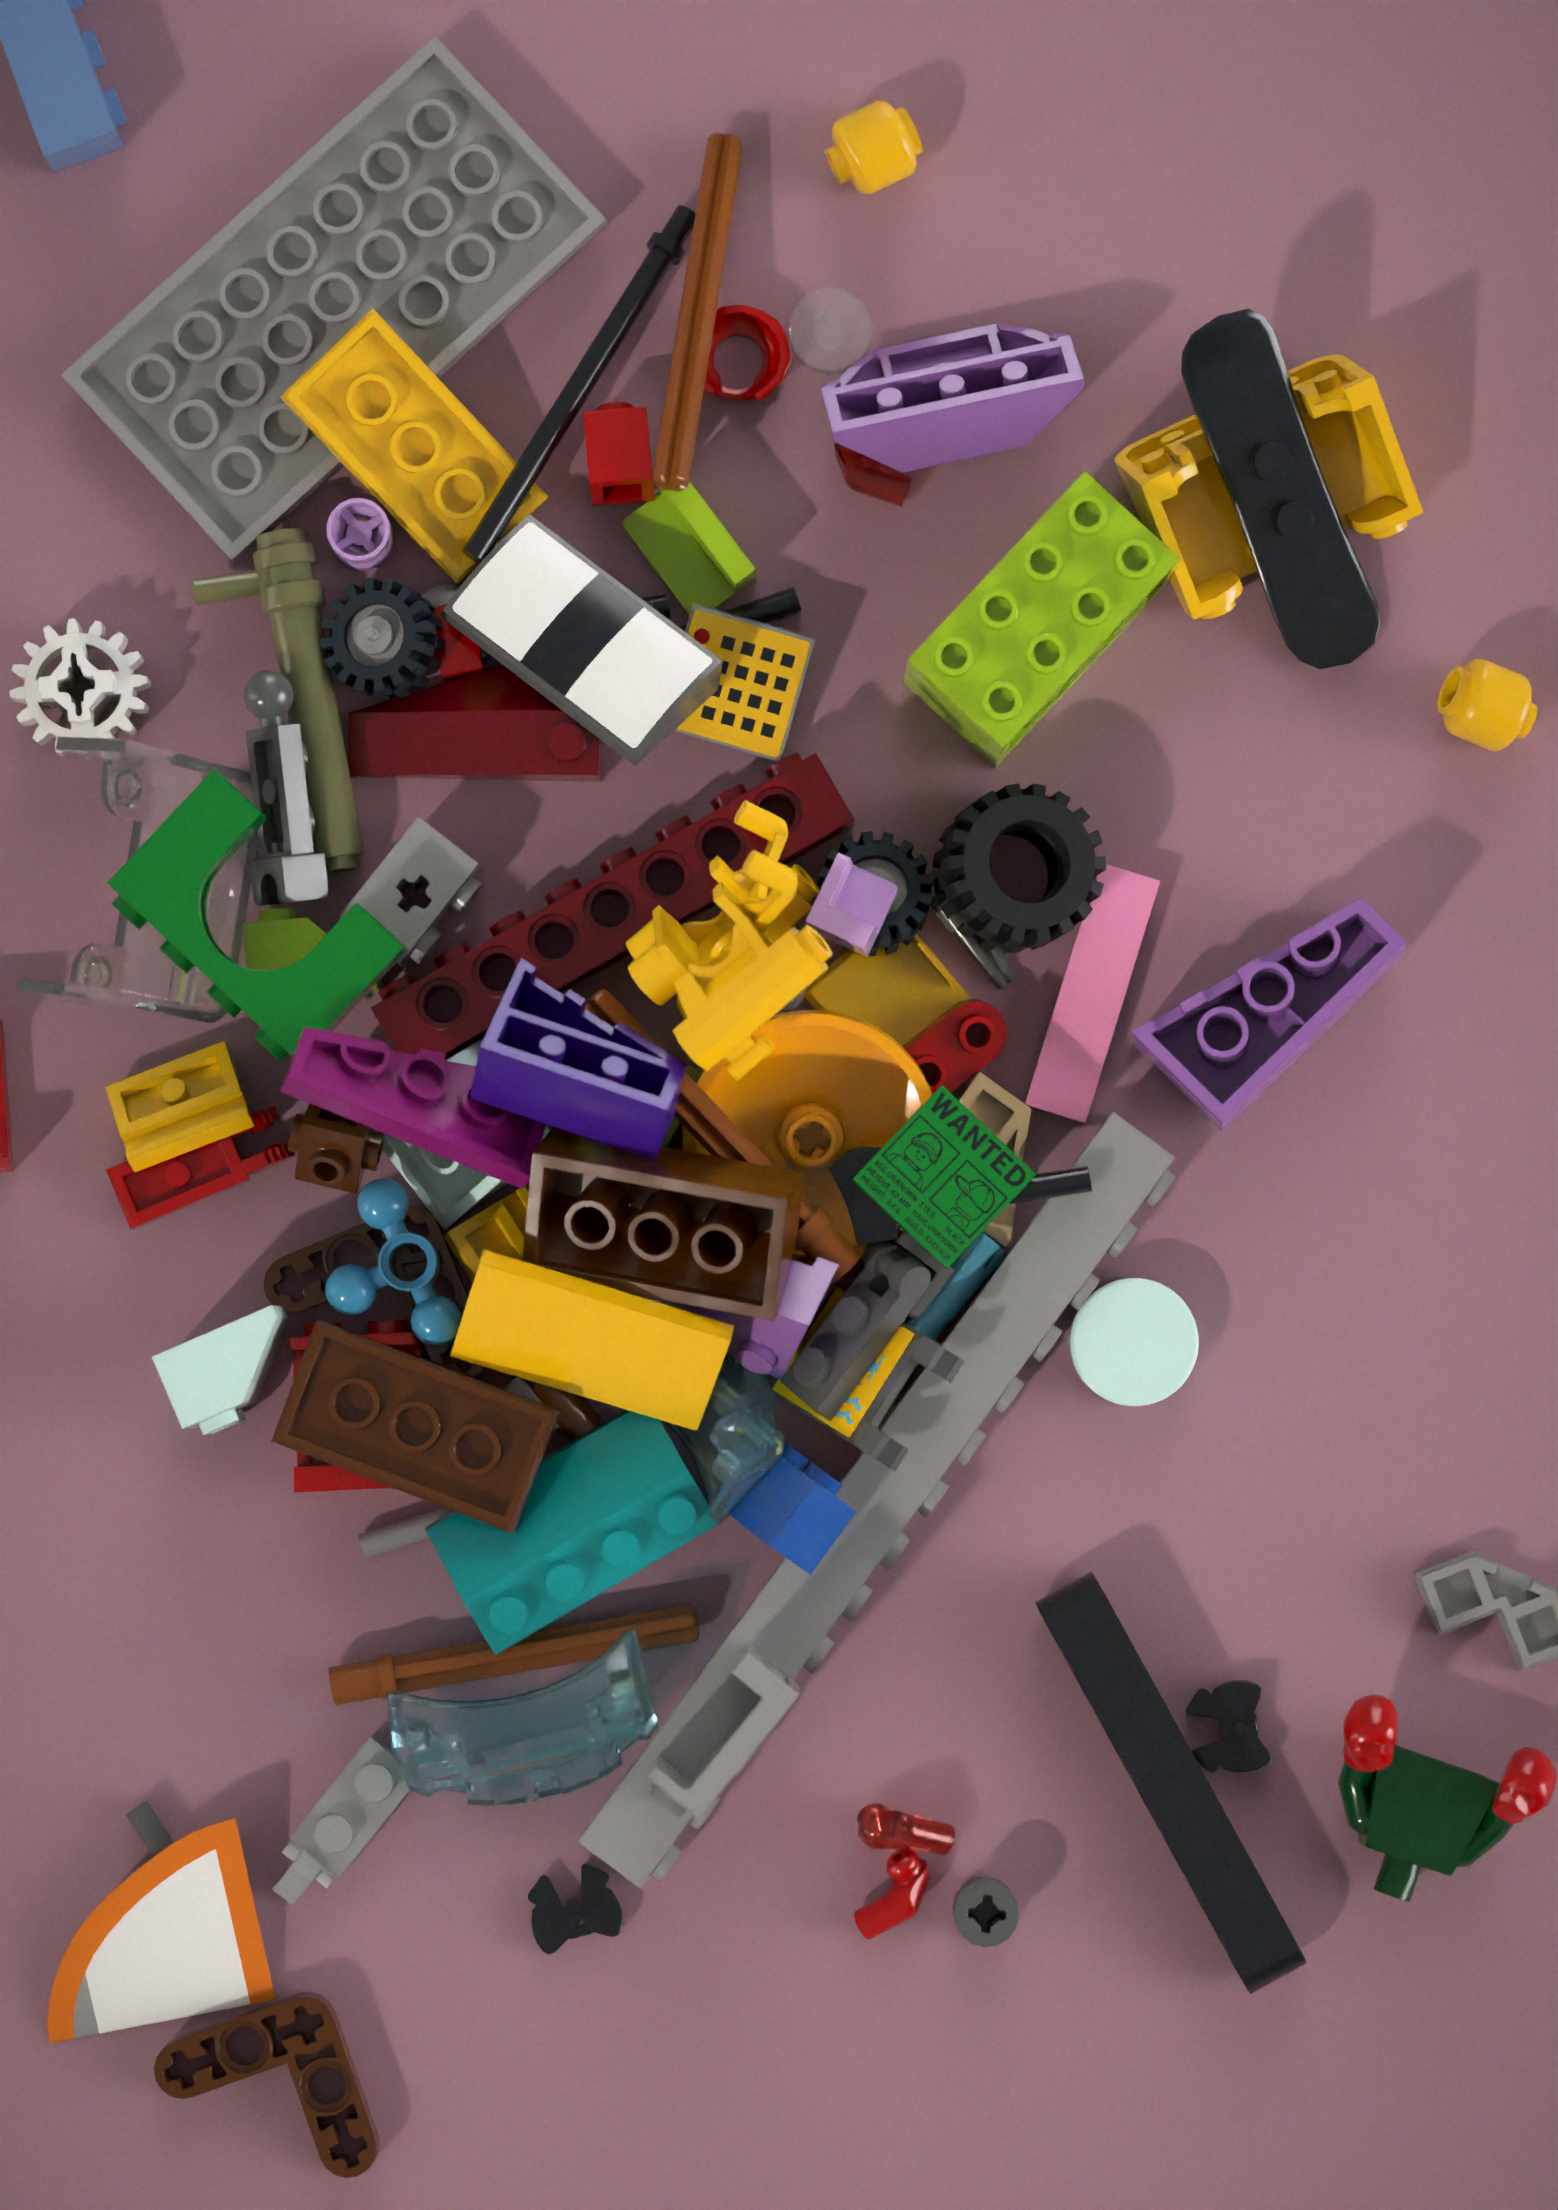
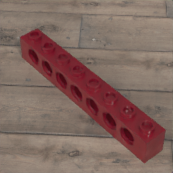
M795 752L781 759L765 770L769 777V780L748 792L743 784L725 791L710 802L714 809L710 814L694 823L686 815L657 831L655 836L659 843L638 855L633 847L613 855L600 864V868L604 873L600 877L584 886H581L577 878L559 886L544 897L549 905L528 918H526L522 910L517 911L492 925L489 931L493 938L471 950L467 942H463L439 955L433 960L438 969L418 981L414 980L412 974H407L378 991L382 1001L372 1006L371 1010L394 1050L415 1055L420 1049L446 1053V1059L478 1040L483 1039L506 991L490 990L483 983V969L489 961L495 958H508L516 966L520 958H523L537 967L536 977L563 993L630 955L626 941L653 919L652 910L658 905L681 925L717 905L714 902L712 889L719 883L710 875L709 862L711 861L704 855L702 850L707 837L715 832L722 831L732 834L737 839L740 845L739 852L732 861L726 863L734 872L743 868L752 850L763 854L769 841L734 823L735 815L745 800L759 807H762L769 801L780 800L786 802L793 809L795 819L792 825L787 828L788 838L778 861L783 865H787L853 827L854 818L817 754L815 753L802 760L799 753ZM662 863H671L678 866L684 874L682 887L676 893L667 896L653 892L647 884V879L650 871L655 866ZM605 895H618L629 905L626 919L616 927L601 926L593 919V907L597 900ZM551 926L564 927L573 935L571 950L567 955L559 959H548L542 956L537 948L540 934ZM441 989L456 991L459 993L462 1001L459 1015L447 1023H438L431 1020L427 1012V1004L430 997Z

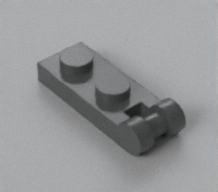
M892 1240L870 1243L867 1246L863 1255L864 1267L780 1380L783 1385L811 1409L829 1421L835 1416L930 1285V1271L916 1259L911 1257L905 1258L904 1250Z

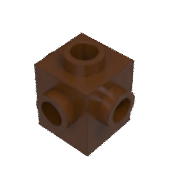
M309 1103L305 1115L296 1114L288 1141V1151L298 1153L294 1179L357 1194L365 1169L377 1170L385 1134L374 1132L375 1129Z

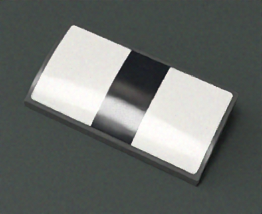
M530 514L515 526L480 562L442 610V618L634 766L718 690L723 664L722 659Z

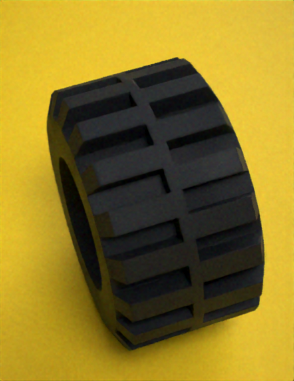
M1019 783L1006 785L997 792L992 790L969 805L954 818V823L944 830L939 839L943 843V847L934 853L932 866L940 868L941 875L933 880L935 894L945 892L948 903L941 906V909L947 919L956 914L962 921L957 931L964 937L969 938L976 934L982 937L979 944L981 947L993 950L998 946H1005V953H1019L1026 948L1034 950L1047 945L1075 929L1074 926L1085 920L1091 913L1093 908L1089 904L1100 897L1104 886L1103 883L1096 881L1097 875L1106 871V856H1095L1094 848L1103 842L1098 830L1089 834L1086 831L1083 823L1091 817L1082 807L1075 812H1071L1066 807L1071 798L1064 793L1058 791L1050 797L1045 795L1046 786L1031 784L1025 789H1020ZM1000 835L1019 836L1031 842L1040 851L1048 870L1047 888L1040 901L1036 903L1019 902L1007 896L996 885L989 868V853L995 838Z

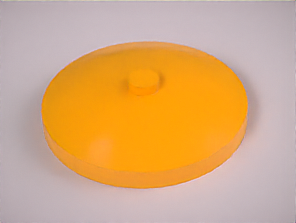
M798 1010L776 1014L752 1034L755 1039L761 1034L766 1035L775 1047L770 1054L739 1080L733 1078L727 1071L725 1065L729 1061L724 1058L711 1070L706 1071L702 1069L695 1083L775 1167L805 1173L802 1194L804 1198L815 1209L819 1207L830 1219L829 1223L863 1257L869 1244H856L853 1225L846 1203L829 1168L836 1159L849 1150L861 1146H879L883 1148L932 1096L930 1086L921 1069L908 1052L891 1036L868 1022L850 1015L827 1010ZM683 1126V1150L711 1155ZM794 1247L791 1259L813 1267L814 1263L801 1249L796 1250Z

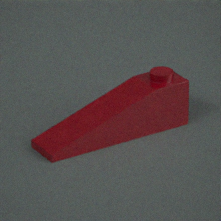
M504 665L429 687L403 698H394L348 713V767L350 777L601 782L602 741Z

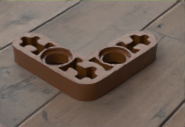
M409 1206L405 1218L411 1217V1220L416 1225L427 1224L430 1234L424 1237L429 1239L439 1251L441 1258L439 1276H444L453 1285L455 1293L453 1302L461 1312L465 1309L469 1295L450 1248L443 1237L444 1234L440 1224L425 1209ZM363 1223L283 1256L273 1262L265 1274L263 1283L265 1295L271 1304L282 1306L286 1312L298 1313L328 1302L322 1279L303 1287L305 1298L300 1302H296L293 1296L289 1294L280 1296L277 1285L285 1281L283 1270L292 1266L297 1274H305L315 1270L318 1267L311 1260V1256L322 1252L324 1269L329 1276L336 1269V1252L340 1246L350 1241L361 1242L367 1247L371 1255L370 1269L378 1265L379 1253L381 1251L377 1242L370 1235V1232L375 1230V1228ZM382 1230V1238L383 1240H387ZM404 1245L397 1250L393 1257L395 1259L393 1264L394 1272L403 1281H414L420 1278L426 1270L427 1257L423 1249L413 1253L408 1245ZM403 1291L410 1310L413 1312L416 1302L411 1292ZM451 1343L442 1347L425 1345L433 1363L476 1378L486 1368L471 1363L472 1368L462 1372L461 1367L457 1363L447 1365L444 1361L443 1354L451 1349Z
M312 1992L299 1993L182 2035L167 2043L156 2057L154 2065L156 2082L161 2090L169 2096L179 2099L195 2097L287 2063L318 2154L326 2169L336 2176L344 2178L356 2177L367 2171L377 2156L379 2149L378 2132L340 2023L330 2001L320 1994ZM305 2006L309 2015L320 2013L323 2023L315 2030L316 2039L308 2040L303 2031L295 2032L284 2036L281 2040L287 2051L276 2052L275 2033L266 2021V2017L275 2015L276 2029L295 2021L298 2017V2007ZM238 2028H251L260 2034L264 2049L262 2056L258 2060L251 2063H242L231 2056L228 2050L229 2035ZM211 2037L215 2038L216 2058L226 2073L216 2075L215 2062H212L196 2070L193 2074L194 2083L186 2084L182 2075L173 2077L170 2075L168 2068L177 2060L176 2051L183 2050L187 2059H194L206 2055L211 2050L204 2040ZM332 2067L342 2073L346 2082V2090L342 2098L335 2102L327 2103L320 2101L313 2095L309 2082L311 2075L317 2069ZM354 2104L357 2114L347 2115L345 2123L352 2138L363 2136L366 2141V2145L358 2153L359 2161L350 2162L346 2154L335 2155L332 2147L338 2144L340 2140V2131L336 2119L327 2126H323L320 2116L336 2115L345 2110L349 2105Z

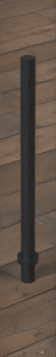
M678 205L662 232H654L646 244L650 250L462 549V552L471 560L480 564L495 547L671 264L678 265L685 255V250L682 246L694 226L696 213L691 209Z

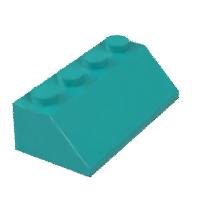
M624 1410L590 1432L576 1438L543 1458L515 1533H509L454 1511L426 1526L425 1529L464 1605L494 1654L497 1655L720 1523L710 1502L662 1421Z

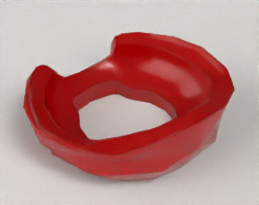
M742 304L723 306L717 309L704 391L709 395L733 401H759L772 393L786 377L792 360L788 337L778 320L760 309ZM743 336L750 338L758 344L763 352L764 362L762 369L755 377L753 386L750 388L733 389L722 385L721 377L715 368L714 356L716 349L723 341L730 337Z

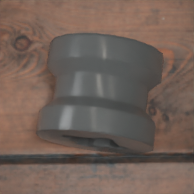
M987 1876L973 1878L964 1883L955 1894L952 1908L956 1926L962 1936L972 1944L983 1947L996 1946L1009 1939L1015 1931L1019 1919L1018 1905L1009 1887L1000 1880Z

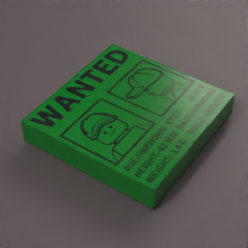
M942 1085L862 1168L852 1181L946 1270L1037 1174Z

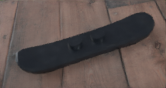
M1250 309L1219 315L1193 332L1183 348L1181 373L1190 403L1235 509L1272 616L1286 646L1299 661L1317 669L1352 663L1376 642L1381 624L1378 603L1348 538L1322 474L1300 413L1275 330L1265 316Z

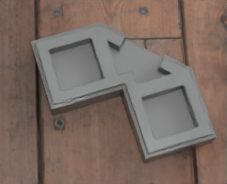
M1474 1551L1413 1573L1436 1634H1443L1496 1613L1519 1671L1524 1672L1558 1658V1588Z

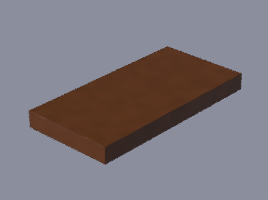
M320 1319L315 1323L271 1441L513 1534L516 1532L561 1411Z

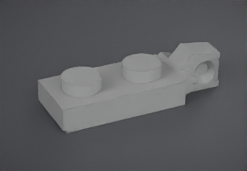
M371 1735L289 1837L291 1841L282 1853L294 1863L272 1890L293 1906L314 1879L327 1889L336 1877H341L422 1775Z

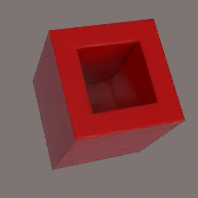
M618 401L602 404L597 407L596 411L583 412L592 506L654 501L655 490L647 407H634L628 402Z

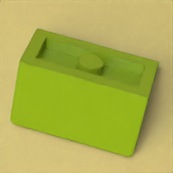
M690 481L688 487L683 491L660 489V493L655 496L654 501H648L622 522L625 532L688 616H690L694 603L718 609L756 580L755 567Z

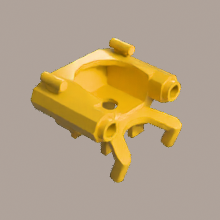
M747 800L743 801L738 809L734 823L769 841L763 854L752 850L743 868L736 872L718 855L709 862L710 875L719 883L712 890L714 902L722 909L721 913L709 921H694L681 926L674 917L658 905L652 910L653 919L626 941L627 949L635 960L628 966V970L639 988L653 1002L660 1006H663L675 994L677 995L676 1005L680 1009L684 1021L673 1032L680 1046L696 1064L706 1071L711 1070L721 1060L726 1058L729 1063L725 1067L736 1080L743 1077L775 1049L773 1043L766 1035L761 1034L755 1039L752 1034L829 968L825 961L833 955L825 940L811 926L806 925L800 931L796 929L795 924L811 911L814 904L813 899L819 894V887L811 876L798 864H794L789 868L778 862L788 838L786 821Z

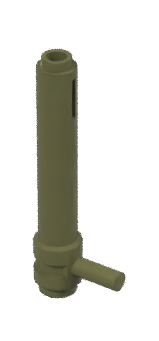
M287 528L266 532L256 536L258 550L252 554L255 570L192 580L195 603L199 605L260 595L263 615L270 616L280 673L291 682L294 690V702L287 712L289 724H300L301 740L307 749L308 766L305 776L308 804L312 808L315 817V830L312 836L314 853L325 854L327 874L360 868L358 856L364 854L332 673L324 659L328 658V652L320 647V638H325L324 629L321 627L320 607L325 604L321 580H314L312 566L318 563L315 545L307 541L304 528Z

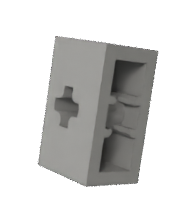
M418 816L339 915V918L341 919L357 902L409 949L396 964L405 969L413 959L420 965L428 958L442 939L443 934L436 928L451 909L460 915L481 890L483 884L476 880V878L481 873L482 868L478 862ZM424 882H427L429 885L425 893L431 901L429 906L423 910L421 907L414 905L406 913L403 910L407 904V900L402 895L403 889L408 884L412 888L418 889Z

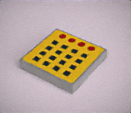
M694 603L685 632L722 659L723 664L718 690L674 731L774 761H780L784 754L816 638Z

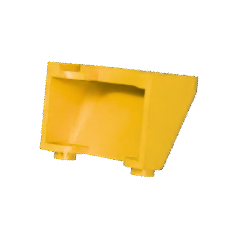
M1340 354L1319 357L1289 370L1288 375L1300 413L1345 530L1352 528L1361 534H1371L1373 539H1383L1401 532L1406 528L1407 520L1424 512L1374 376ZM1194 414L1125 447L1116 455L1114 460L1143 525L1180 558L1170 578V582L1185 613L1193 620H1196L1198 618L1213 619L1231 611L1236 605L1235 599L1243 591L1240 579L1256 572L1257 569L1211 449Z

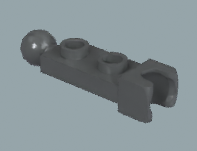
M264 670L252 676L244 689L246 707L255 717L259 718L260 729L246 731L253 803L268 817L257 829L260 859L250 861L254 901L257 906L326 899L328 896L325 854L314 853L312 836L315 830V817L312 808L308 804L305 776L308 766L307 749L301 740L300 724L285 725L284 715L287 714L293 705L294 690L291 682L282 673Z

